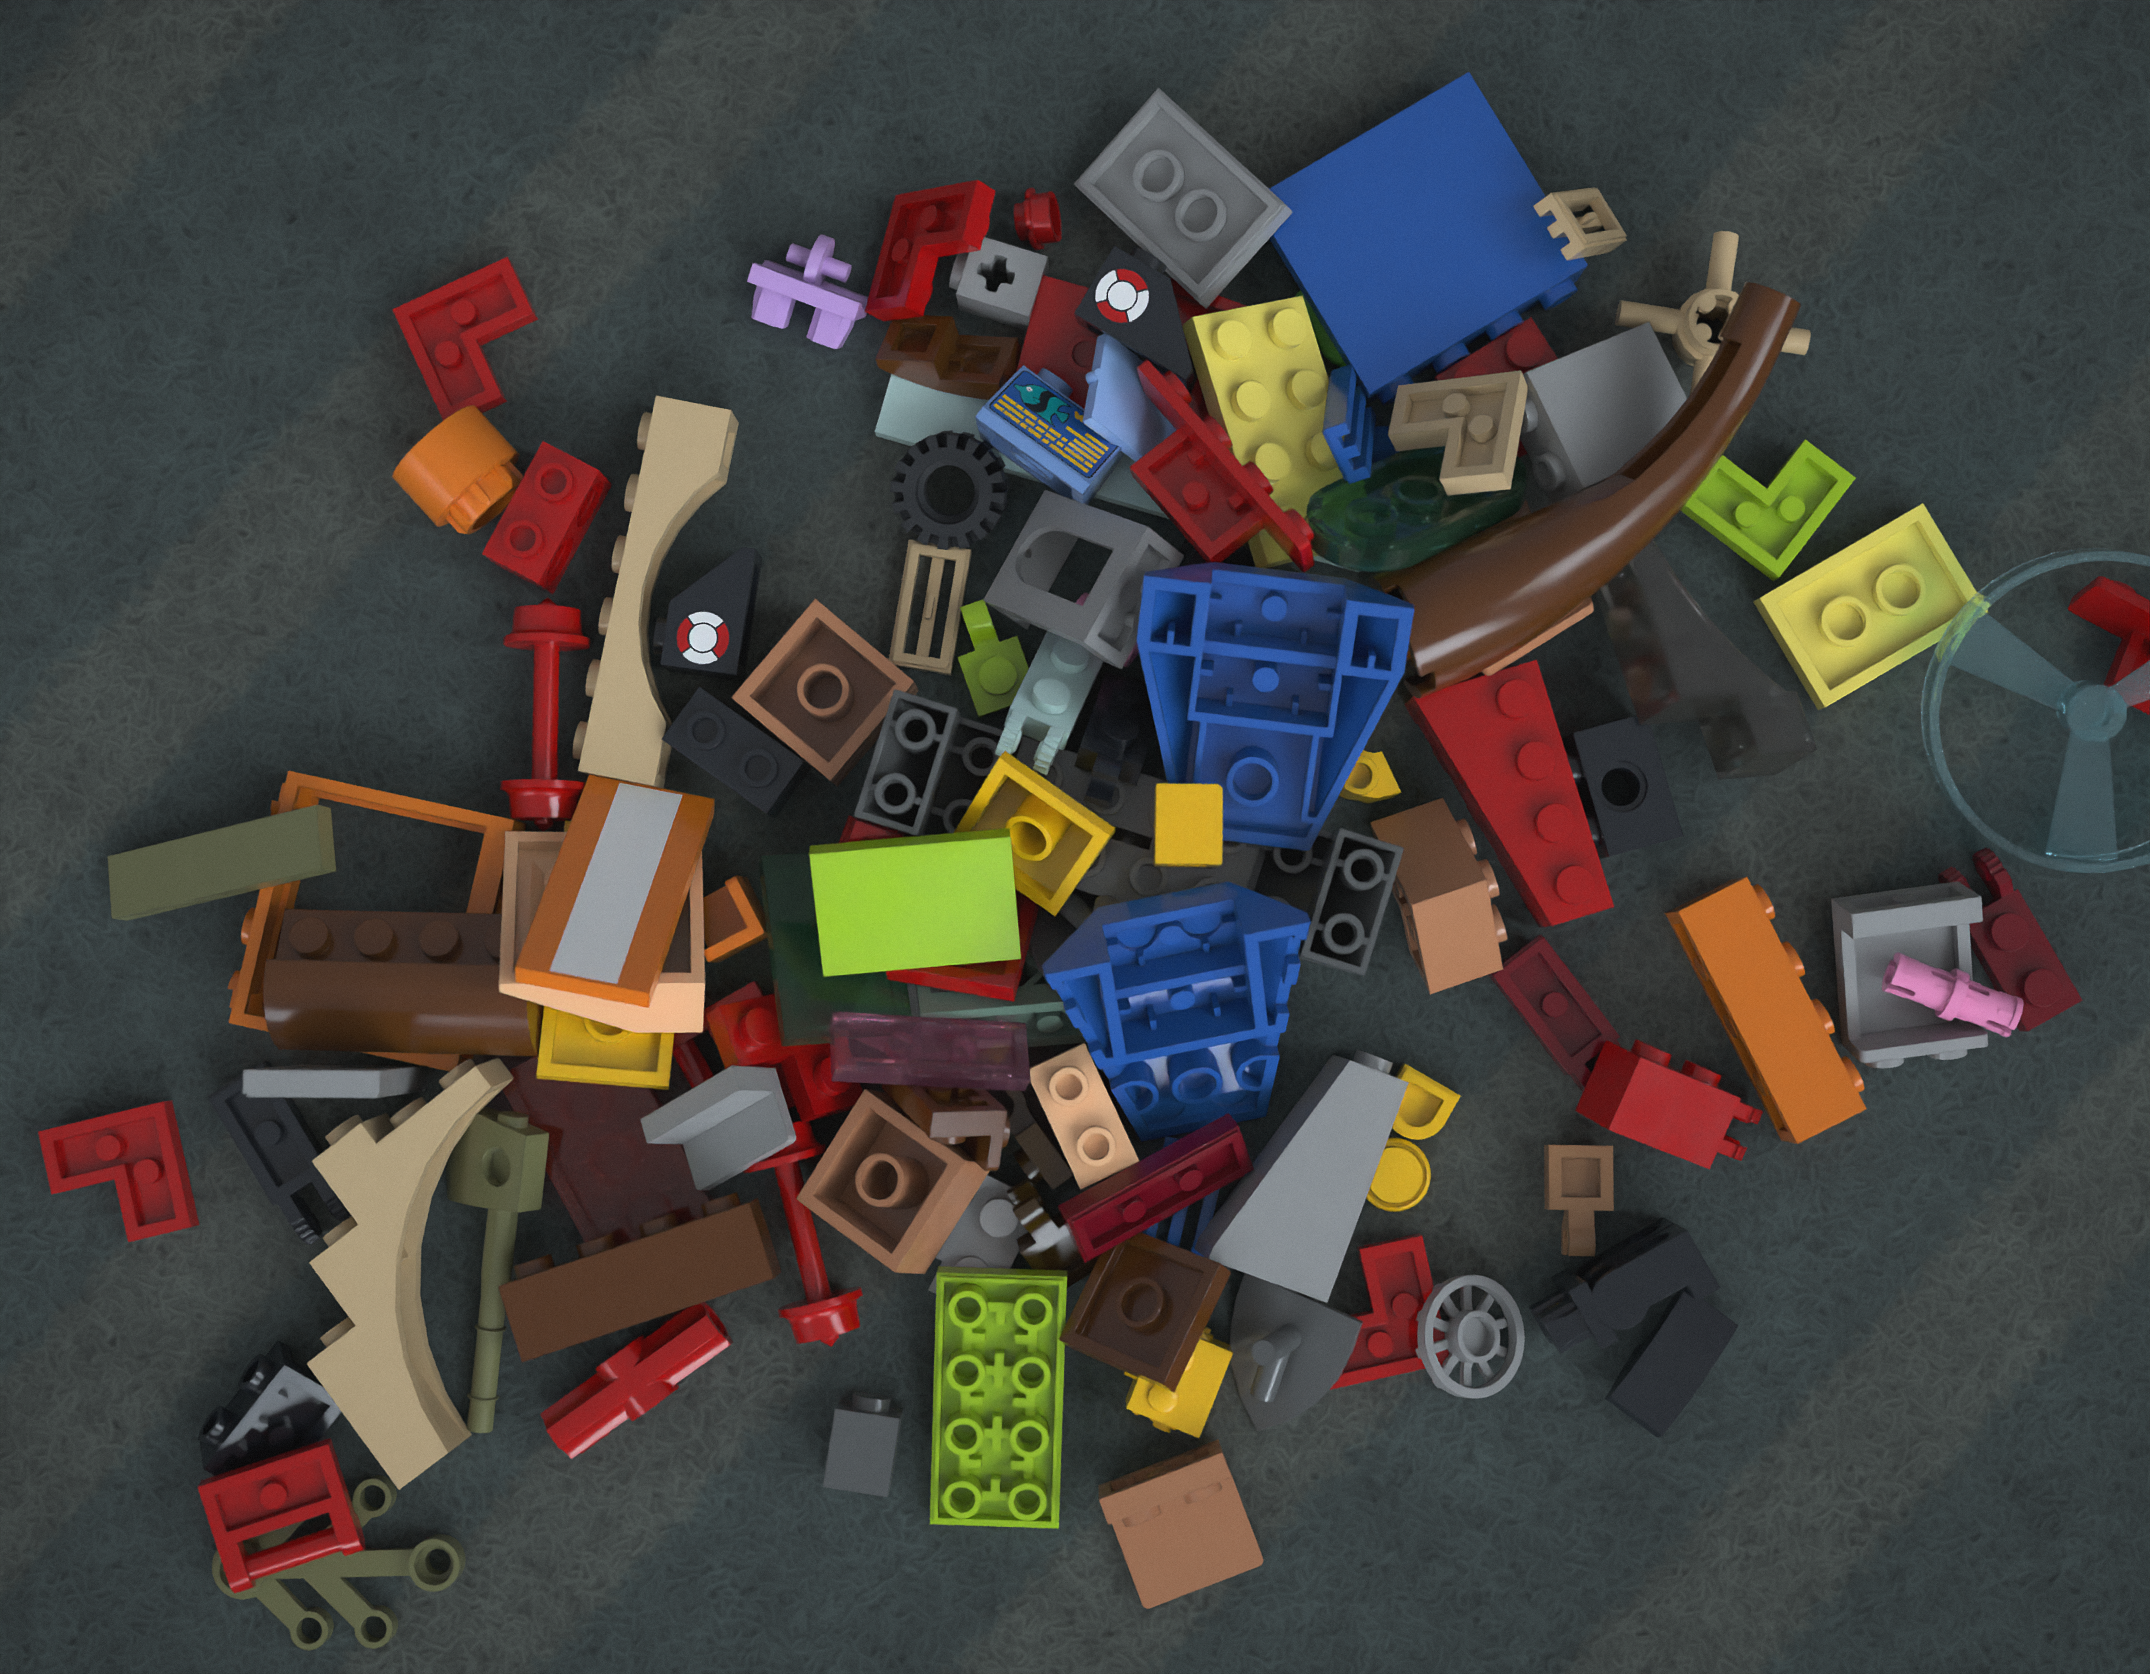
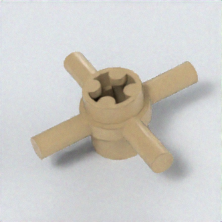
M1719 231L1714 233L1706 289L1691 295L1680 309L1620 300L1617 308L1616 326L1635 328L1650 322L1654 332L1672 334L1673 347L1677 355L1686 364L1694 366L1690 394L1705 373L1720 346V343L1708 342L1712 335L1711 328L1704 323L1697 325V319L1699 317V319L1714 321L1718 318L1725 324L1739 296L1736 292L1731 291L1739 235L1733 232ZM1792 327L1781 352L1805 355L1810 343V330Z

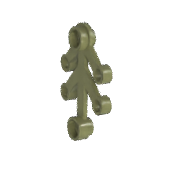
M371 1476L361 1482L354 1491L352 1506L362 1528L371 1518L379 1517L390 1510L396 1501L397 1492L395 1485L385 1476ZM375 1485L383 1490L385 1502L382 1507H372L367 1503L365 1490L368 1486ZM303 1521L244 1540V1547L249 1554L285 1543ZM434 1534L412 1548H373L348 1556H344L342 1551L256 1579L255 1587L234 1594L229 1586L217 1549L212 1560V1575L219 1589L232 1598L245 1600L257 1597L290 1630V1637L297 1647L303 1650H315L331 1637L334 1629L333 1619L323 1608H306L280 1580L304 1578L355 1628V1636L361 1645L366 1648L377 1649L386 1645L395 1636L398 1629L397 1617L386 1606H373L344 1577L410 1576L421 1589L436 1592L448 1588L460 1577L465 1567L466 1556L462 1545L454 1537L446 1534ZM442 1549L448 1553L451 1560L448 1570L439 1571L433 1568L429 1560L432 1550ZM376 1616L383 1619L387 1628L384 1637L376 1638L368 1633L366 1629L368 1617ZM305 1618H314L320 1623L322 1633L319 1639H310L304 1635L302 1622Z

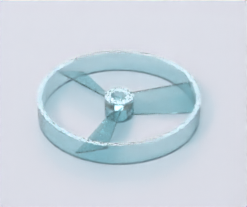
M2084 548L2055 552L2027 561L1992 580L1961 608L1948 625L1929 663L1923 686L1921 727L1924 747L1930 767L1949 802L1977 831L2003 850L2036 865L2065 872L2108 873L2150 863V840L2137 846L2117 851L2110 739L2123 728L2127 719V708L2150 699V660L2111 687L2093 680H2080L2074 683L1985 611L2004 594L2026 580L2066 565L2092 561L2130 562L2150 568V556L2119 549ZM1950 665L2055 709L2061 726L2070 733L2045 852L2018 844L1988 827L1969 807L1957 789L1943 754L1939 720L1942 689Z

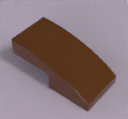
M923 315L921 317L892 320L875 360L878 368L915 384L959 396L989 400L1016 373L1022 351L1017 338L959 335L953 316Z

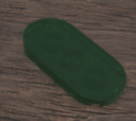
M1446 446L1399 451L1372 464L1371 477L1352 484L1341 478L1319 489L1311 496L1304 519L1315 535L1314 539L1310 542L1312 550L1331 563L1358 571L1388 572L1413 566L1516 514L1525 502L1527 470L1523 461L1516 455L1511 489L1447 495L1439 479Z

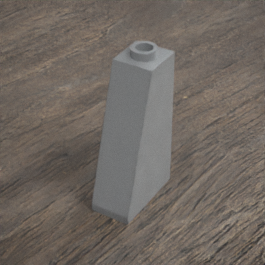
M1356 1050L1353 1061L1332 1055L1252 1164L1254 1170L1242 1177L1208 1223V1226L1198 1238L1195 1250L1204 1257L1222 1265L1327 1303L1409 1083L1389 1075L1393 1063L1360 1050Z

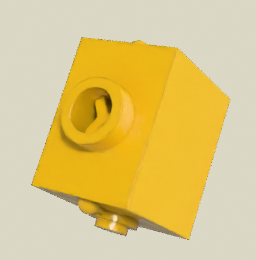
M1205 1327L1175 1392H1171L1124 1371V1375L1133 1378L1125 1399L1126 1409L1131 1410L1135 1415H1143L1153 1421L1152 1425L1162 1431L1170 1433L1171 1429L1180 1430L1200 1438L1233 1355L1231 1346L1213 1338L1214 1336L1210 1334L1211 1329Z

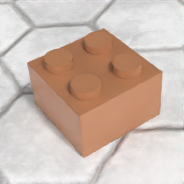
M814 599L731 698L838 787L878 740L894 689L916 695L919 689L910 677L818 600Z
M864 1089L796 1200L893 1272L925 1274L989 1171H984L958 1144H945L930 1139L887 1093Z

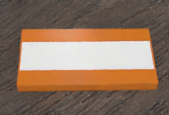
M589 774L515 966L516 982L649 1008L714 816L715 799Z

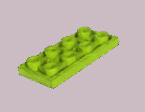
M938 1266L936 1280L930 1524L1059 1529L1065 1344L1059 1338L1066 1325V1270Z

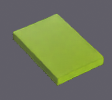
M1010 828L810 846L809 857L823 977L1021 959Z

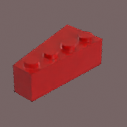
M1537 660L1500 670L1491 676L1484 675L1460 682L1420 699L1412 697L1404 704L1415 724H1418L1431 745L1432 752L1445 773H1448L1465 801L1466 808L1477 826L1481 828L1493 847L1499 862L1539 928L1554 926L1614 907Z

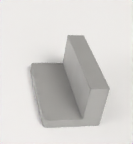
M730 1066L640 1119L647 1143L683 1144L697 1190H710L748 1169L753 1164L791 1145L796 1140V1133L775 1068Z

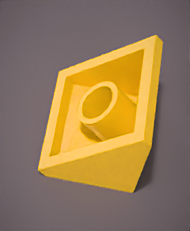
M1004 751L954 833L1010 828L1015 889L1056 916L1114 835L1115 828Z

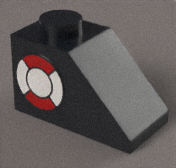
M1114 246L1074 313L1078 324L1097 336L1105 333L1119 341L1143 362L1149 360L1161 374L1168 370L1172 371L1188 389L1194 379V374L1171 279L1163 275L1167 266L1161 260L1141 248L1133 247L1130 254Z
M740 548L670 600L667 617H658L654 631L653 652L654 654L661 655L660 664L669 672L744 682L763 559L755 548Z

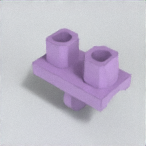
M823 234L818 236L812 250L794 243L788 249L786 261L804 267V273L770 260H765L762 265L752 263L747 282L757 285L753 299L752 319L784 329L789 325L796 300L816 307L806 338L832 349L841 348L849 336L855 321L866 317L865 308L868 297L824 281L825 277L828 276L846 283L852 265L832 258L835 240Z

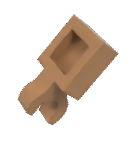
M1544 1145L1545 1209L1564 1210L1561 1226L1562 1255L1595 1256L1594 1210L1614 1211L1613 1146Z

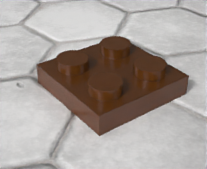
M1140 1232L1100 1254L1059 1340L1071 1349L1171 1392H1175L1231 1272L1221 1263Z

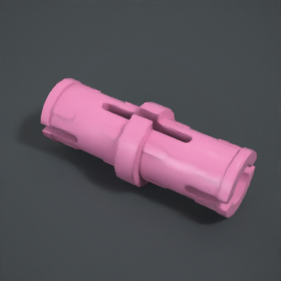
M1900 952L1895 953L1893 960H1890L1882 981V990L1884 992L1910 999L1934 1009L1935 1015L1947 1021L1958 1018L1984 1027L2003 1037H2009L2011 1031L2015 1030L2023 1011L2022 998L1993 990L1969 980L1970 975L1967 972L1956 968L1948 972L1919 962V960L1905 956Z

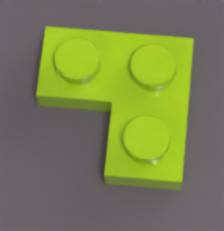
M1806 439L1796 447L1766 487L1722 455L1706 479L1680 511L1774 581L1783 574L1856 477Z

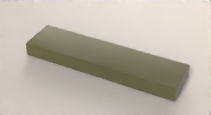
M313 805L108 856L112 919L129 921L336 872L331 808Z

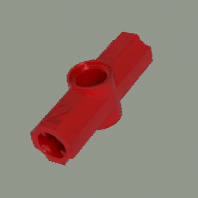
M706 1302L682 1309L664 1322V1325L646 1338L643 1334L601 1363L595 1368L596 1374L540 1413L545 1423L546 1431L557 1447L563 1450L571 1459L580 1453H584L628 1418L634 1421L679 1388L678 1382L730 1346L733 1340L727 1328L713 1308Z

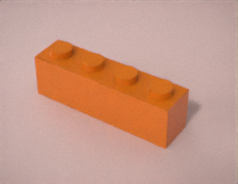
M1748 877L1732 879L1665 913L1781 1141L1799 1144L1867 1109L1859 1095V1092L1865 1089L1863 1080L1857 1068L1847 1056L1840 1058L1829 1036L1835 1032L1832 1019L1818 999L1810 1000L1800 980V977L1805 975L1803 963L1794 947L1788 941L1781 943L1770 920L1775 918L1774 907L1768 895L1759 884L1752 886Z

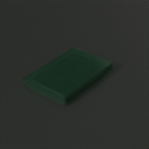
M809 853L761 856L758 865L781 1047L909 1037L914 1028L907 983L888 980L886 971L823 977Z

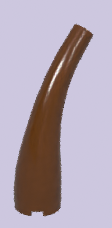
M1746 282L1718 335L1722 342L1690 396L1665 427L1616 473L1594 486L1535 512L1369 577L1368 583L1372 589H1377L1380 592L1414 604L1406 661L1409 662L1415 675L1405 679L1404 684L1415 698L1420 699L1466 680L1524 647L1568 616L1613 579L1662 531L1706 479L1743 424L1778 359L1801 308V304L1774 289Z

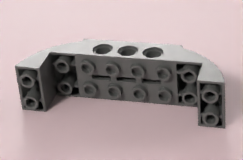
M894 689L854 816L908 837L954 833L1000 757L995 754L1003 730L962 718L957 708ZM1022 736L1016 752L1011 755L1033 770L1035 764L1034 756L1040 742ZM1059 749L1047 775L1033 770L1115 828L1114 835L1074 891L1095 898L1102 895H1110L1121 903L1229 881L1308 913L1310 926L1307 939L1301 940L1298 953L1300 960L1365 976L1402 857L1403 847L1339 828L1333 833L1320 830L1309 851L1222 840V865L1219 868L1154 867V788L1156 783L1168 784L1167 781L1140 773L1137 786L1118 780L1108 809L1083 801L1092 772L1075 767L1078 753Z

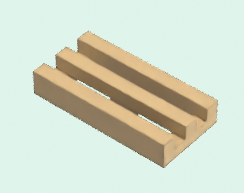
M1598 188L1553 192L1533 206L1540 217L1555 216L1557 221L1548 226L1547 229L1553 239L1561 237L1569 239L1570 243L1560 249L1567 261L1609 253L1627 241L1626 233ZM1589 206H1591L1594 211L1587 213L1582 217L1576 218L1572 213L1577 211H1583ZM1602 227H1604L1605 230H1606V231L1596 232L1597 230L1601 229Z
M909 540L889 654V661L896 667L952 675L962 615L960 607L964 603L972 555L971 549H959L958 547H951L949 550L937 549V545L933 543L924 545L919 541ZM920 556L932 557L917 651L916 655L904 653ZM945 560L956 561L941 655L940 659L929 657Z

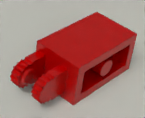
M1635 1039L1631 1050L1608 1040L1605 1041L1575 1109L1576 1112L1610 1131L1707 1169H1710L1717 1152L1742 1161L1747 1147L1741 1145L1739 1140L1726 1135V1131L1732 1118L1747 1124L1752 1122L1758 1125L1763 1111L1741 1101L1740 1097L1718 1087L1722 1077L1721 1074L1686 1059L1681 1070L1669 1066L1668 1063L1672 1054L1638 1039Z

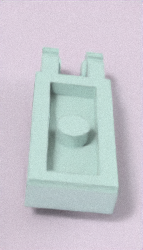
M1047 631L1009 708L1004 723L1005 728L998 742L995 754L1001 756L1004 751L1010 755L1016 752L1024 734L1041 741L1034 756L1035 764L1033 770L1047 775L1058 750L1064 751L1104 661L1080 644Z

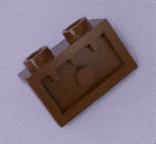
M958 1063L885 1064L882 1089L930 1139L945 1144H958L984 1171L998 1170L1001 1149L1006 1147L1010 1136L1007 1110Z

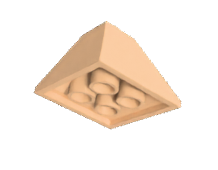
M505 831L499 992L635 1033L703 1032L705 961L702 852L650 1007L646 1008L516 982L515 966L567 832Z

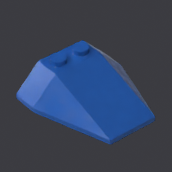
M1218 562L1146 571L1144 574L1136 640L1168 784L1220 785L1223 789V840L1309 851L1404 674L1414 604L1349 579Z

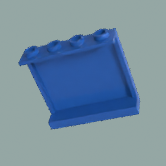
M1470 72L1269 188L1293 212L1269 239L1346 365L1351 364L1357 375L1356 382L1358 386H1362L1366 395V405L1378 398L1383 406L1395 402L1398 385L1415 384L1412 378L1432 366L1437 374L1442 373L1470 355L1466 346L1485 335L1492 342L1517 325H1521L1524 321L1520 314L1541 303L1544 310L1548 311L1563 303L1578 291L1574 283L1588 266L1584 258L1568 261L1565 259L1560 249L1570 243L1567 237L1553 239L1547 229L1548 226L1557 221L1555 216L1540 217L1533 207L1546 196Z

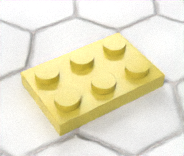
M1923 503L1753 601L1818 710L1829 706L1989 613Z

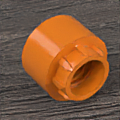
M470 405L455 412L426 434L400 461L393 472L392 478L437 527L450 523L458 533L469 535L484 527L508 506L523 475L514 466L519 459V453L475 405Z

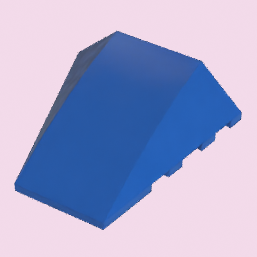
M1229 881L1098 907L1042 965L1045 978L1052 990H1057L1063 1001L1066 1014L1075 1029L1079 1028L1088 1044L1090 1055L1097 1067L1103 1069L1109 1080L1111 1091L1141 1142L1196 1131L1227 1113L1231 1115L1235 1122L1266 1117L1280 1057L1277 1045L1280 1033L1286 1031L1289 1018L1287 1007L1291 985H1296L1301 965L1298 957L1301 940L1307 939L1310 926L1307 912Z

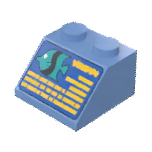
M1023 365L975 416L980 439L986 441L994 449L1055 493L1089 505L1125 453L1121 451L1122 447L1111 444L1082 422L1085 409L1068 398L1073 390L1067 383L1045 368H1042L1036 375Z

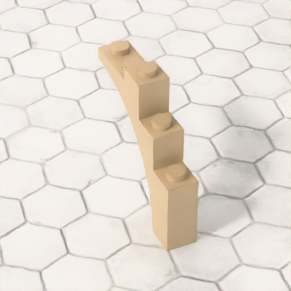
M500 1058L476 1065L472 1059L464 1061L439 1080V1084L444 1091L433 1100L426 1103L420 1097L405 1106L392 1118L387 1113L363 1121L359 1115L349 1118L325 1137L331 1146L312 1160L315 1167L349 1211L351 1217L323 1237L328 1248L309 1263L349 1317L320 1338L326 1349L306 1364L398 1490L472 1436L445 1390L429 1347L420 1296L421 1245L431 1198L452 1150L468 1129L476 1114L514 1079Z

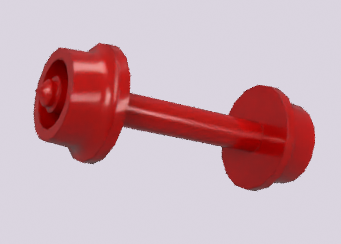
M548 597L538 605L515 607L512 631L503 637V645L506 647L534 651L532 777L531 779L501 781V790L505 791L509 796L510 819L534 821V824L543 832L551 827L554 822L572 820L586 782L558 780L560 651H579L590 648V639L584 637L582 633L581 610L573 607L558 606Z
M801 1120L792 1122L796 1133L794 1143L744 1170L743 1173H751L774 1167L806 1298L778 1308L779 1318H785L789 1321L796 1344L820 1340V1342L832 1347L840 1334L860 1327L857 1300L863 1296L861 1286L831 1292L811 1210L796 1200L804 1187L799 1160L823 1154L827 1150L826 1144H821L816 1140L810 1121L802 1123Z

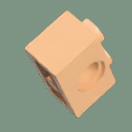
M1085 1042L1026 1069V1073L1080 1190L1139 1162V1158Z

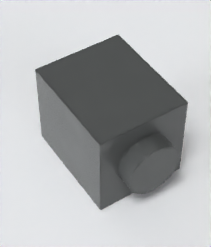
M853 1392L852 1401L840 1399L834 1412L823 1487L888 1497L892 1487L904 1409L890 1407L891 1398L889 1396L872 1392Z

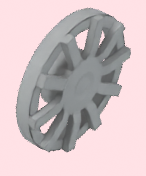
M1460 1275L1436 1284L1432 1288L1433 1291L1427 1298L1422 1311H1418L1416 1321L1419 1322L1417 1332L1418 1348L1415 1349L1418 1358L1422 1359L1426 1371L1433 1379L1432 1382L1437 1388H1442L1444 1391L1462 1398H1485L1494 1395L1512 1380L1523 1356L1525 1342L1524 1325L1516 1302L1502 1285L1485 1276ZM1472 1286L1486 1291L1475 1310L1472 1308ZM1458 1288H1460L1461 1311L1455 1307L1449 1296ZM1494 1300L1500 1305L1504 1317L1496 1320L1487 1313ZM1440 1306L1443 1307L1445 1313L1450 1317L1448 1322L1436 1317ZM1508 1327V1349L1500 1346V1329ZM1433 1328L1445 1332V1339L1433 1342ZM1448 1349L1450 1354L1440 1365L1436 1353ZM1494 1355L1505 1359L1495 1375L1487 1363ZM1459 1361L1461 1362L1460 1384L1449 1377ZM1473 1363L1476 1364L1486 1382L1478 1387H1472Z

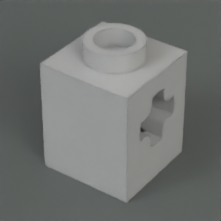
M984 237L980 251L958 254L954 262L949 288L957 290L956 297L959 310L1027 331L1042 276L1049 275L1048 256ZM997 272L1006 273L1008 283H1001L997 292L987 290L986 280H993Z

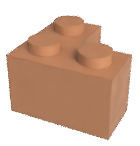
M1440 798L1370 822L1374 839L1404 848L1391 891L1401 910L1410 954L1429 993L1433 994L1503 970L1498 943L1507 940V933L1498 908L1495 904L1491 905L1490 900L1493 897L1499 896V888L1488 860L1477 861L1474 857L1477 854V848L1466 819L1463 818L1455 821L1444 799Z

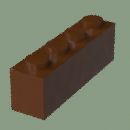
M738 1192L730 1193L701 1203L700 1207L703 1213L701 1217L679 1224L676 1213H670L639 1224L638 1228L641 1237L617 1244L614 1233L576 1245L578 1258L555 1265L552 1254H547L513 1266L517 1278L498 1286L521 1361L525 1362L774 1279L782 1271L758 1198L741 1203Z

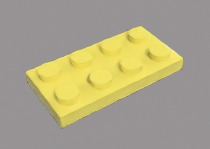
M1303 296L1195 316L1184 323L1182 328L1209 415L1221 425L1229 436L1233 445L1229 451L1243 466L1248 461H1251L1263 472L1274 491L1269 496L1282 511L1285 512L1292 507L1308 523L1315 535V539L1310 542L1313 557L1365 545L1376 539V531L1360 481L1349 484L1348 481L1344 480L1322 433L1329 379ZM1265 529L1248 541L1256 567L1269 568L1293 562Z

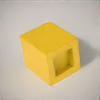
M1156 783L1154 788V867L1219 868L1222 865L1223 840L1222 787L1218 784Z

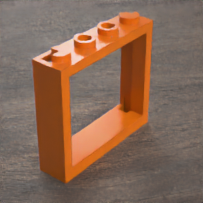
M288 771L286 782L282 783L278 801L272 800L271 816L318 805L319 799L322 798L484 834L466 913L502 914L505 831L525 832L526 823ZM300 880L260 889L256 908H250L244 918L241 942L243 945H247L241 970L234 972L227 988L233 990L229 1008H232L228 1022L230 1024L269 1032L265 1019L263 997L266 959L276 960L285 909H294ZM362 1052L449 1072L464 1061L473 1059L471 1054Z

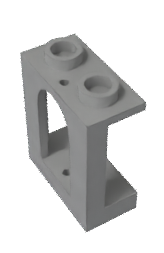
M1044 490L983 600L1024 629H1028L1030 624L1080 644L1102 661L1122 669L1137 642L1145 572L1178 567L1184 555L1148 526ZM1078 538L1113 550L1083 606L1048 592Z

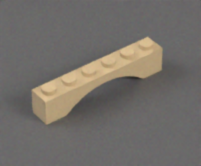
M656 396L653 412H644L642 415L637 437V447L639 450L644 451L639 475L633 473L630 475L624 500L625 511L632 512L627 536L619 535L617 537L612 555V572L619 574L614 598H605L599 617V634L606 635L601 660H592L586 679V696L593 697L588 722H579L573 742V758L580 760L578 771L586 775L591 774L664 788L672 746L663 741L662 738L673 722L661 701L651 667L648 628L652 594L662 562L679 531L697 509L727 482L739 424L731 410Z

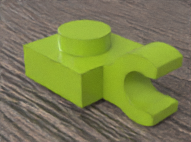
M983 599L960 607L975 651L958 657L979 718L1010 707L1029 669L1017 636L999 642Z

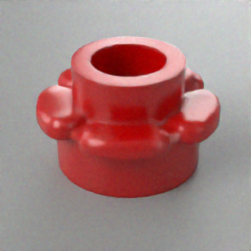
M1032 187L1026 189L1024 202L1014 205V223L1020 241L1029 240L1034 250L1044 249V244L1060 242L1062 237V221L1054 192L1036 193Z

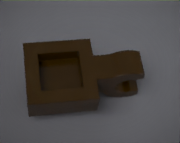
M1010 1083L1004 1088L1014 1102V1111L1008 1116L1010 1132L1021 1145V1148L1014 1152L1013 1156L1034 1185L1045 1179L1052 1190H1054L1074 1174L1067 1160L1030 1112L1023 1092L1016 1085Z
M1027 1177L1007 1190L1008 1196L1016 1205L1012 1208L1013 1213L1028 1231L1016 1240L1020 1253L1032 1269L1066 1270L1067 1288L1089 1275L1100 1255L1087 1262L1083 1261L1074 1246L1061 1213L1058 1212L1053 1215L1034 1183Z

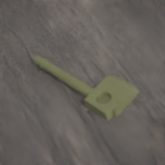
M487 1106L476 1114L472 1123L452 1150L446 1165L447 1199L466 1205L488 1208L481 1268L478 1323L474 1326L477 1329L471 1392L467 1394V1397L470 1399L467 1430L474 1433H489L493 1431L496 1400L499 1399L497 1386L503 1332L507 1329L504 1325L506 1310L498 1286L511 1280L518 1213L541 1209L549 1141L548 1132L528 1123L529 1115L515 1111H498Z

